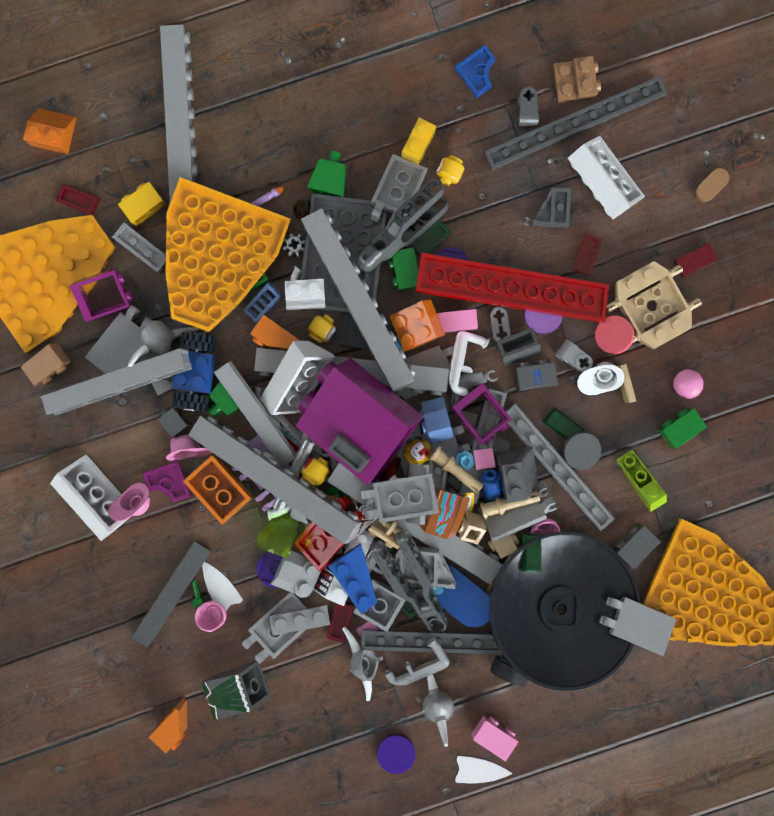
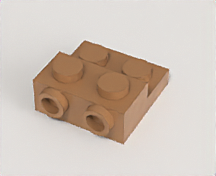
M593 56L574 58L573 61L553 64L557 103L596 98L601 90L600 80H596L595 73H598V62L594 61Z

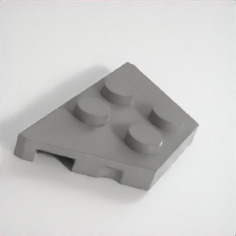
M418 547L433 572L431 586L455 589L456 581L440 549ZM399 548L394 556L395 562L408 583L420 584L411 570V564L406 556H403L402 549Z

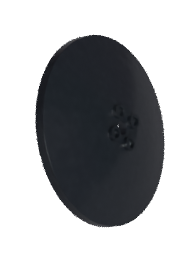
M564 531L551 532L522 544L501 566L490 594V626L502 656L521 676L539 686L552 690H580L594 686L607 679L625 662L635 644L609 634L611 628L600 624L599 620L601 615L613 620L615 618L617 609L606 605L608 597L621 601L622 597H626L641 604L633 574L615 550L599 539L586 534ZM542 540L541 573H522L525 548ZM560 603L565 607L562 614H558L556 611V607Z

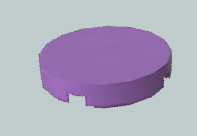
M526 310L524 312L525 323L529 329L533 327L534 331L538 334L551 333L562 322V316Z

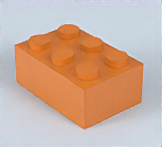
M216 454L211 455L183 481L221 525L226 523L254 497Z

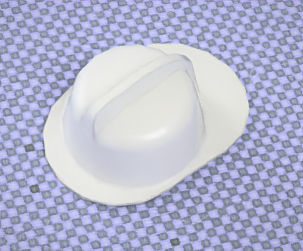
M601 362L595 367L584 371L579 376L578 388L587 395H597L618 389L623 384L624 373L618 366L612 363Z

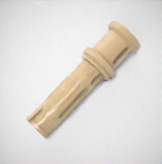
M438 446L429 457V460L435 461L442 467L443 471L453 474L477 494L484 484L456 463L453 456L450 457L441 450V446Z
M533 491L529 498L523 501L507 503L506 499L496 498L495 501L484 504L481 502L480 506L484 519H488L489 516L496 514L503 515L506 510L540 502V498L537 496L538 491Z

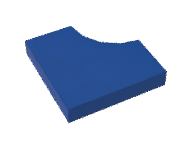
M484 44L454 66L455 71L476 99L492 88L489 80V70L496 62V58L486 44Z

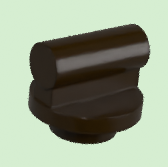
M298 200L293 205V214L296 219L301 220L309 215L310 200Z

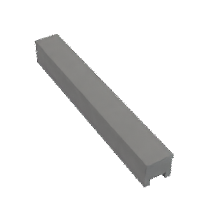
M180 348L133 364L131 367L127 366L43 395L41 399L46 415L52 413L59 415L191 370L189 352Z

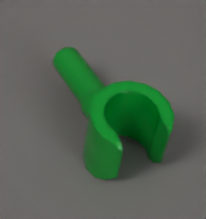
M194 580L192 585L196 598L192 599L191 603L196 609L205 603V599L200 595L197 581Z

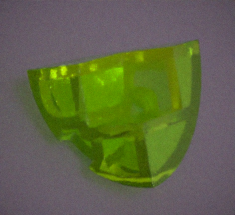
M283 515L272 520L261 529L256 538L255 545L270 553L288 558L300 521L292 519L291 515Z

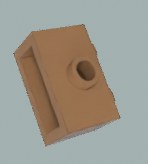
M55 343L45 346L23 364L21 368L34 386H45L53 380L52 377L54 375L64 372L67 369L66 366L71 361L60 345Z

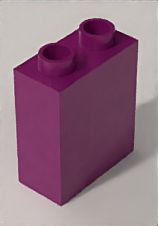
M349 358L338 365L330 361L317 376V380L322 384L317 394L314 391H310L300 402L298 409L304 414L296 424V427L368 486L385 471L424 416L353 359ZM339 433H342L372 457L360 474L328 449Z

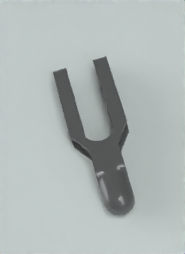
M429 180L393 213L385 229L372 240V243L359 256L358 266L364 272L372 271L382 261L390 259L400 248L413 244L447 212L449 205L447 198L442 196L444 194V187L441 180ZM435 185L440 187L437 192L430 191V188ZM421 198L426 199L423 205L416 204L417 200ZM437 202L445 203L441 208L435 207ZM425 214L431 215V218L427 221L421 220V217Z
M404 530L395 535L402 549L403 556H406L412 566L411 570L422 586L420 588L409 585L382 540L371 543V554L395 594L413 605L428 630L431 632L445 631L448 621L441 609L437 596L431 588L433 572L409 532Z

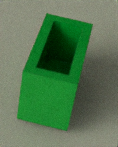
M414 247L398 250L388 259L390 269H394L395 276L392 277L394 288L398 287L399 292L416 289L418 265Z
M683 408L676 413L677 417L673 420L670 418L661 424L662 427L658 429V432L670 449L679 448L707 428L695 408Z

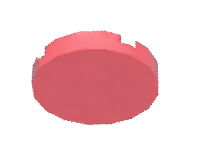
M617 315L605 318L604 323L598 324L595 331V340L603 351L611 354H620L632 345L634 329L632 324L624 317Z

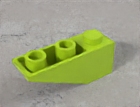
M633 450L616 459L639 498L650 512L667 502V494Z

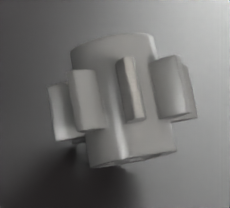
M290 233V238L288 240L284 239L287 246H284L283 249L284 251L289 250V257L296 254L299 258V253L301 251L304 252L303 245H305L306 240L300 241L301 234L294 237ZM293 242L298 244L297 249H293Z

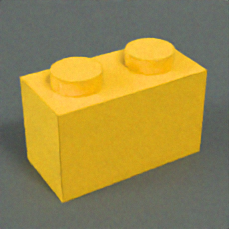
M418 118L402 150L401 157L419 165L435 134L436 125Z
M147 182L140 184L134 193L125 195L118 205L133 225L138 226L167 204L154 186Z

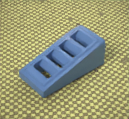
M268 282L243 311L255 323H258L261 317L266 315L284 294L272 282ZM270 290L276 297L273 298L267 291ZM263 295L270 301L269 304L262 298ZM257 301L265 307L264 310L256 303ZM252 306H253L258 312H260L259 315H257V314L251 309Z

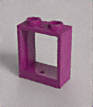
M117 267L75 281L70 285L85 322L130 307L133 297L130 290H126L123 284L125 282L124 275L121 271L118 272ZM113 275L123 301L93 311L83 285Z
M483 383L450 408L479 445L483 442L485 445L495 438L493 434L498 430L502 433L510 426L508 422L512 420ZM481 394L502 419L482 437L460 411Z

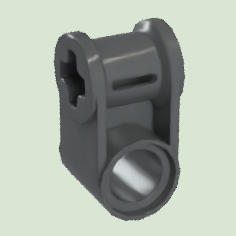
M525 87L517 97V125L537 126L539 121L537 92L532 87Z

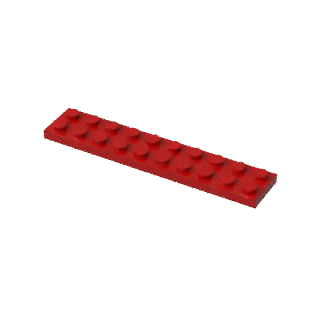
M421 253L415 292L604 323L609 284Z

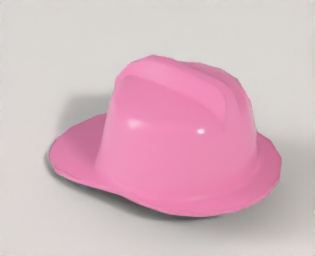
M182 435L171 439V453L166 456V459L176 461L191 457L208 456L213 452L207 448H201L199 443L190 436Z
M136 483L126 489L110 505L108 510L110 518L114 521H123L131 516H139L145 513L150 504L148 487L143 483Z

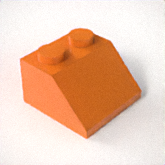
M38 108L27 121L23 140L34 147L68 154L77 117Z
M185 698L174 707L149 736L165 753L170 749L174 751L186 736L184 734L187 729V700Z

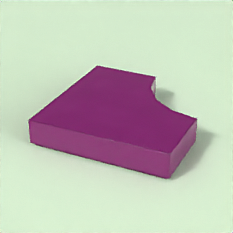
M180 460L142 473L149 491L157 490L164 492L173 503L192 496L190 489L183 482L186 477Z

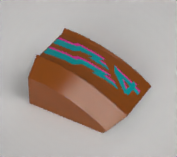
M435 486L439 513L426 515L425 525H420L425 533L449 539L456 535L470 498L467 495L457 494Z

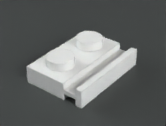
M324 279L285 281L286 309L326 308Z

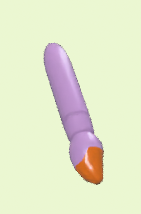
M284 187L274 188L271 192L264 194L250 204L259 207L273 197L279 196L283 192Z

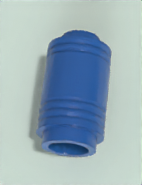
M496 470L483 472L481 481L484 484L482 487L484 499L487 502H492L496 498H502L500 473Z

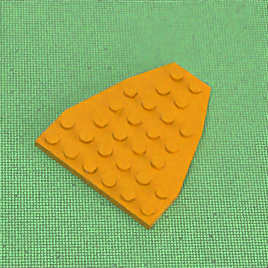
M180 177L166 217V281L171 319L210 332L242 302L277 258L291 219Z
M93 215L52 220L0 235V318L25 354H29L61 331L62 325L73 315V311L78 305L70 285L75 281L100 273L102 268H105L108 257L112 255L116 248ZM97 281L83 285L86 295L92 290Z
M679 518L641 604L676 619L669 640H682L692 643L701 642L730 647L737 645L757 646L758 644L774 645V591L766 584L764 578L744 559L739 557L731 547L726 545L718 535Z

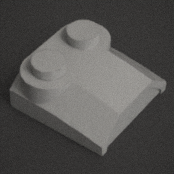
M286 548L273 581H271V585L304 598L312 593L321 571H318L304 554Z
M372 579L371 582L377 604L362 614L356 608L354 613L387 632L406 600L397 596L392 587Z

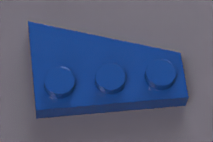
M359 543L329 564L328 567L362 614L377 604L362 545Z

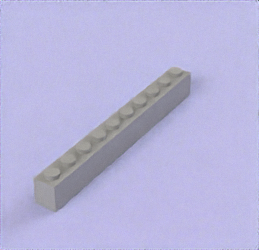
M183 24L160 26L170 202L180 177L195 182V176H198V168L194 164L197 150L196 146L193 145L196 131L195 127L192 126V119H195L194 108L191 107V100H194L193 89L190 88V81H193L191 69H189V63L192 61L191 52L188 50V44L191 41L190 33L186 31Z
M321 208L302 218L301 221L391 390L395 392L414 382L413 376H415L411 365L407 366L404 362L406 356L401 348L397 349L394 343L397 341L392 331L388 332L385 326L388 323L384 315H379L376 310L378 304L374 297H369L367 293L369 288L365 280H360L358 276L360 271L355 263L352 264L349 260L351 254L346 246L342 247L340 243L342 238L337 229L333 230L331 226L333 221L329 213H324Z
M257 348L254 371L259 372L260 376L270 377L271 373L276 372L287 351ZM335 356L332 362L338 365L349 358ZM351 358L385 386H389L376 361ZM411 365L415 376H413L414 382L397 390L404 392V388L412 389V393L423 394V390L431 391V395L442 396V392H447L449 369Z
M210 415L198 418L188 436L342 543L347 544L351 542L362 524L355 513L344 511L342 509L343 506L335 500L331 502L325 498L327 495L319 489L315 491L309 487L311 484L303 478H300V480L296 478L292 470L280 467L276 459L272 457L267 458L263 455L264 451L256 446L252 448L248 445V440L241 436L236 437L233 435L234 431L227 426L222 427L217 424L218 420Z
M339 462L327 478L328 483L365 506L368 499H361L360 492L374 489L373 483L375 482L367 486ZM406 519L396 520L398 521V527L407 530L409 534L431 548L440 549L444 556L490 585L502 566L497 555L492 552L488 555L483 551L484 547L461 540L459 533L449 539H444L425 533L420 525L407 523Z

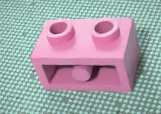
M483 715L472 732V738L475 742L506 761L518 743L516 733L509 727L503 728L500 726V722L494 717L490 716L488 718Z

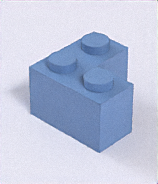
M444 397L421 402L422 409L419 410V413L424 416L421 423L426 439L430 438L433 444L454 438Z

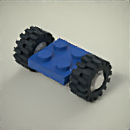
M182 332L180 348L193 350V352L188 353L192 369L173 375L172 389L187 390V393L174 392L172 407L207 412L209 396L193 393L211 394L216 355L204 354L201 351L215 353L217 337L200 333Z

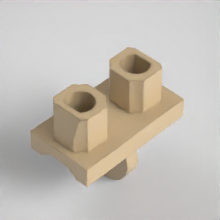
M378 517L371 523L368 534L373 538L379 537L384 540L387 547L398 549L400 546L395 534L404 530L396 526L398 521L380 523Z

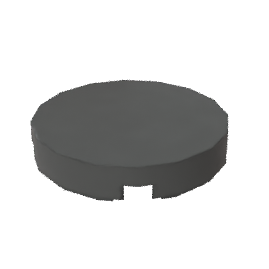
M576 432L570 435L564 443L563 457L575 469H589L600 458L601 445L599 440L591 433Z

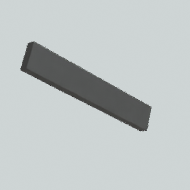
M194 541L131 638L146 648L150 646L211 553L210 549L198 541Z

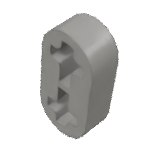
M501 307L494 308L489 318L492 336L496 342L501 340L496 335L500 332L499 327H502V332L507 334L504 338L511 336L506 310ZM496 311L503 314V317L500 319L501 324H498V319L493 317Z

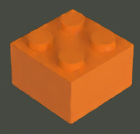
M431 299L420 301L390 315L404 352L445 335Z

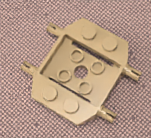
M653 261L615 283L614 301L607 305V308L611 307L607 311L610 313L614 309L619 308L625 318L632 324L634 329L632 343L638 341L655 349L692 328L691 311L701 306L702 303H697L700 301L699 298L686 303L673 280L675 275L683 272L680 265L668 270ZM657 281L660 282L659 284L637 295L636 297L627 300L628 297L650 286L651 284ZM649 301H653L656 304L654 311L648 310L647 303ZM675 311L677 312L676 315L654 326L653 328L647 331L644 330L645 328L665 318L666 316L674 313Z

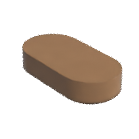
M722 168L712 171L697 186L695 190L696 198L701 202H708L713 199L729 182L728 172Z

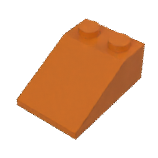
M265 315L261 317L250 333L254 336L252 340L263 348L268 346L273 349L288 351L293 341H300Z

